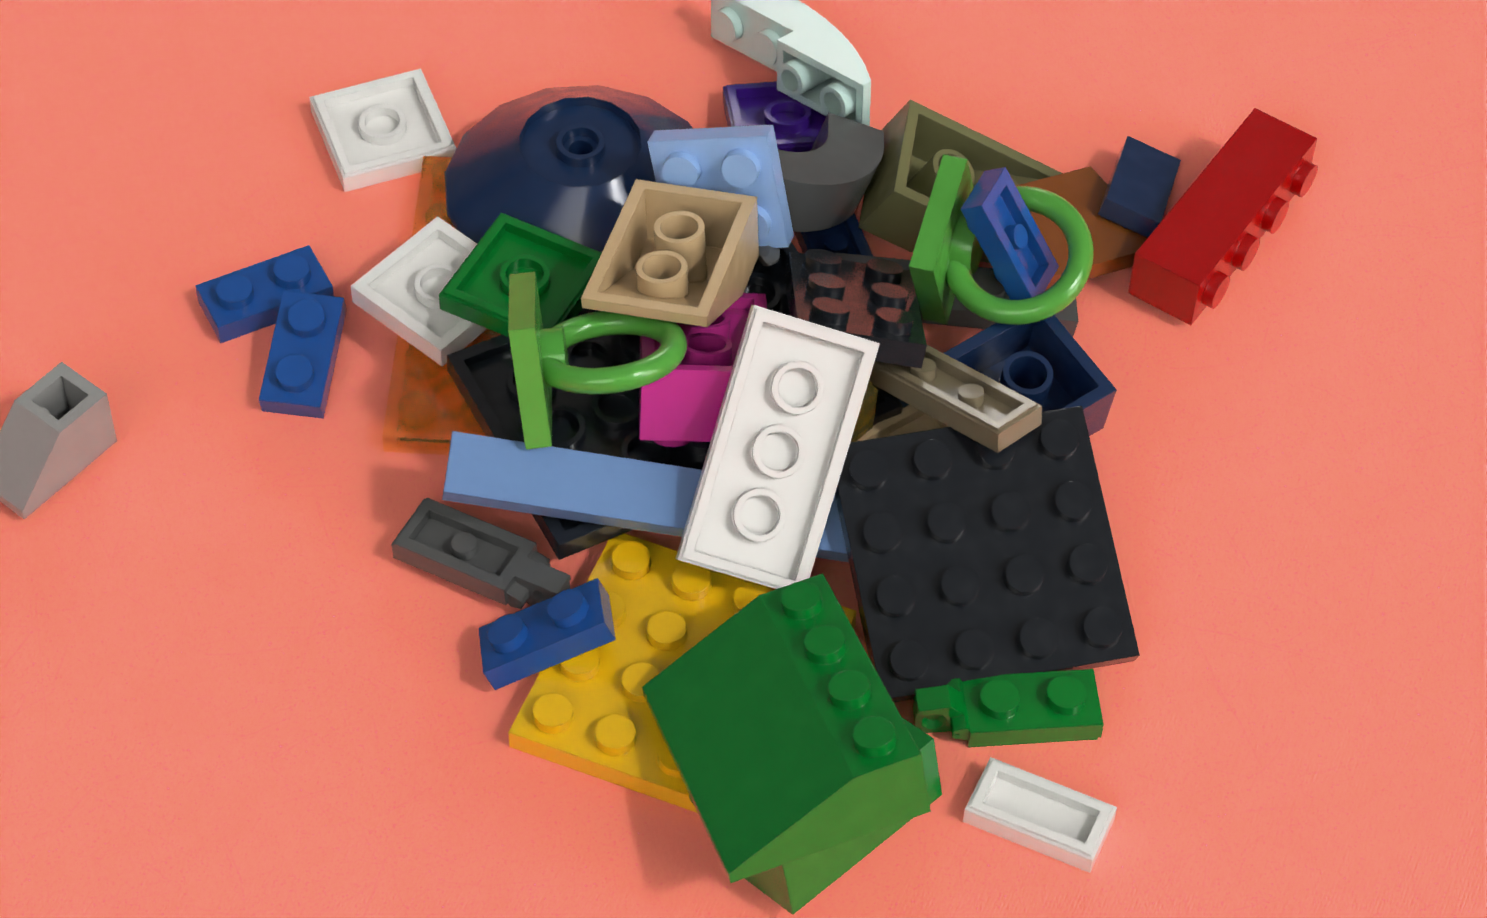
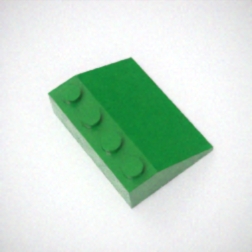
M823 573L759 595L642 687L645 700L730 883L931 812L922 753Z

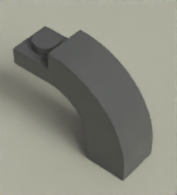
M828 112L810 151L790 152L778 149L793 232L829 229L841 224L854 214L884 153V131Z

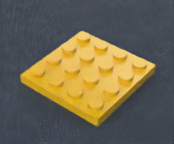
M624 533L608 540L587 580L589 582L598 578L609 594L616 640L540 671L508 732L509 747L698 813L689 798L688 790L645 700L642 687L756 597L776 589L677 560L676 550ZM841 606L854 629L857 611Z

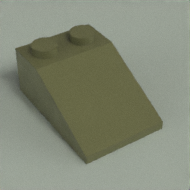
M910 99L882 129L884 131V153L864 193L858 228L909 252H913L943 154L968 160L973 187H975L984 171L1006 167L1015 185L1062 173ZM983 251L980 262L990 263Z

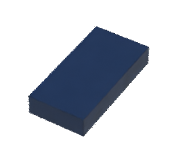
M1127 136L1119 151L1098 215L1148 238L1163 219L1181 160Z

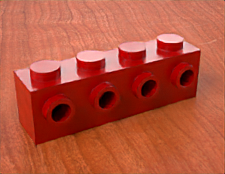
M1254 108L1136 251L1128 294L1190 326L1206 306L1212 309L1216 308L1228 289L1230 276L1236 269L1245 271L1257 253L1260 238L1266 231L1274 234L1282 224L1289 208V202L1294 195L1302 198L1310 189L1318 171V166L1312 163L1317 138Z

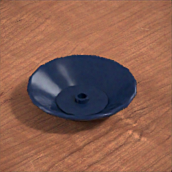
M601 85L552 87L536 91L499 105L462 136L445 171L447 216L458 231L477 244L500 213H504L602 252L635 180L656 182L647 143L653 131L693 129L688 121L647 96Z

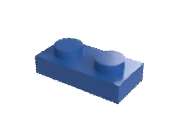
M1006 167L984 171L961 208L967 226L977 238L993 267L996 279L1003 285L1010 300L1037 296L1046 290L1059 265Z
M310 245L195 285L198 302L220 344L276 324L283 290L334 296L333 286Z
M283 290L259 396V403L263 412L324 419L347 312L343 297Z
M598 578L573 589L564 590L554 597L516 613L504 615L496 621L478 628L483 674L495 690L616 640L609 594Z

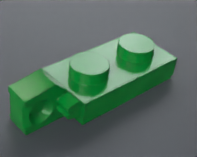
M1094 669L1004 674L963 682L960 678L951 679L947 685L915 689L913 717L915 726L925 733L952 732L953 739L967 740L968 748L1098 740L1102 736L1104 723Z

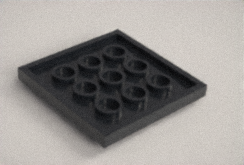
M1082 406L1042 412V424L999 453L951 427L850 443L836 488L835 498L868 656L894 703L913 700L915 689L947 685L951 679L960 678L963 682L1004 674L1093 669L1133 662L1140 656Z

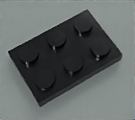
M809 249L805 254L789 251L784 276L790 316L880 343L875 358L876 362L922 369L927 343L910 270H904L898 263L886 259H870L867 263L842 260L838 254L823 249Z

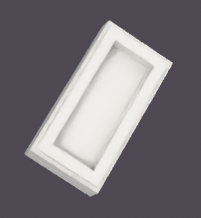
M990 757L966 805L963 822L1090 873L1115 820L1117 807Z

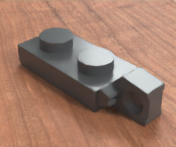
M424 498L391 544L394 559L503 605L509 604L514 608L522 609L526 602L532 606L554 597L564 590L571 589L570 575L550 567V559L538 552L536 542L430 498Z

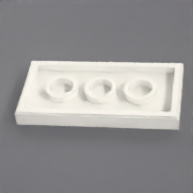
M751 305L677 551V560L775 589L810 578L880 343Z

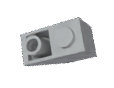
M63 362L59 363L14 400L0 430V502L23 519H26L117 442L107 393Z

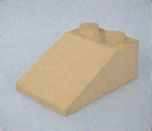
M636 179L581 297L582 308L708 327L743 295L758 259L757 197Z

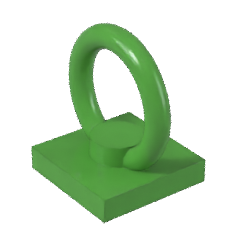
M943 154L909 264L923 320L947 324L955 297L972 313L999 324H1031L1056 315L1070 305L1080 294L1092 269L1094 257L1093 240L1084 218L1070 202L1056 193L1038 187L1016 186L1030 212L1049 218L1062 230L1068 245V261L1059 280L1048 290L1037 296L1019 300L994 296L982 289L972 277L980 264L983 249L975 235L969 230L966 219L961 211L963 204L974 188L968 160Z
M527 272L509 275L508 333L526 449L552 447V387L567 392L592 395L629 391L649 385L670 374L685 357L687 339L684 331L676 322L595 311L567 319L552 328L543 329L536 273ZM637 335L654 339L661 344L651 355L618 366L584 368L571 366L568 362V347L602 336Z

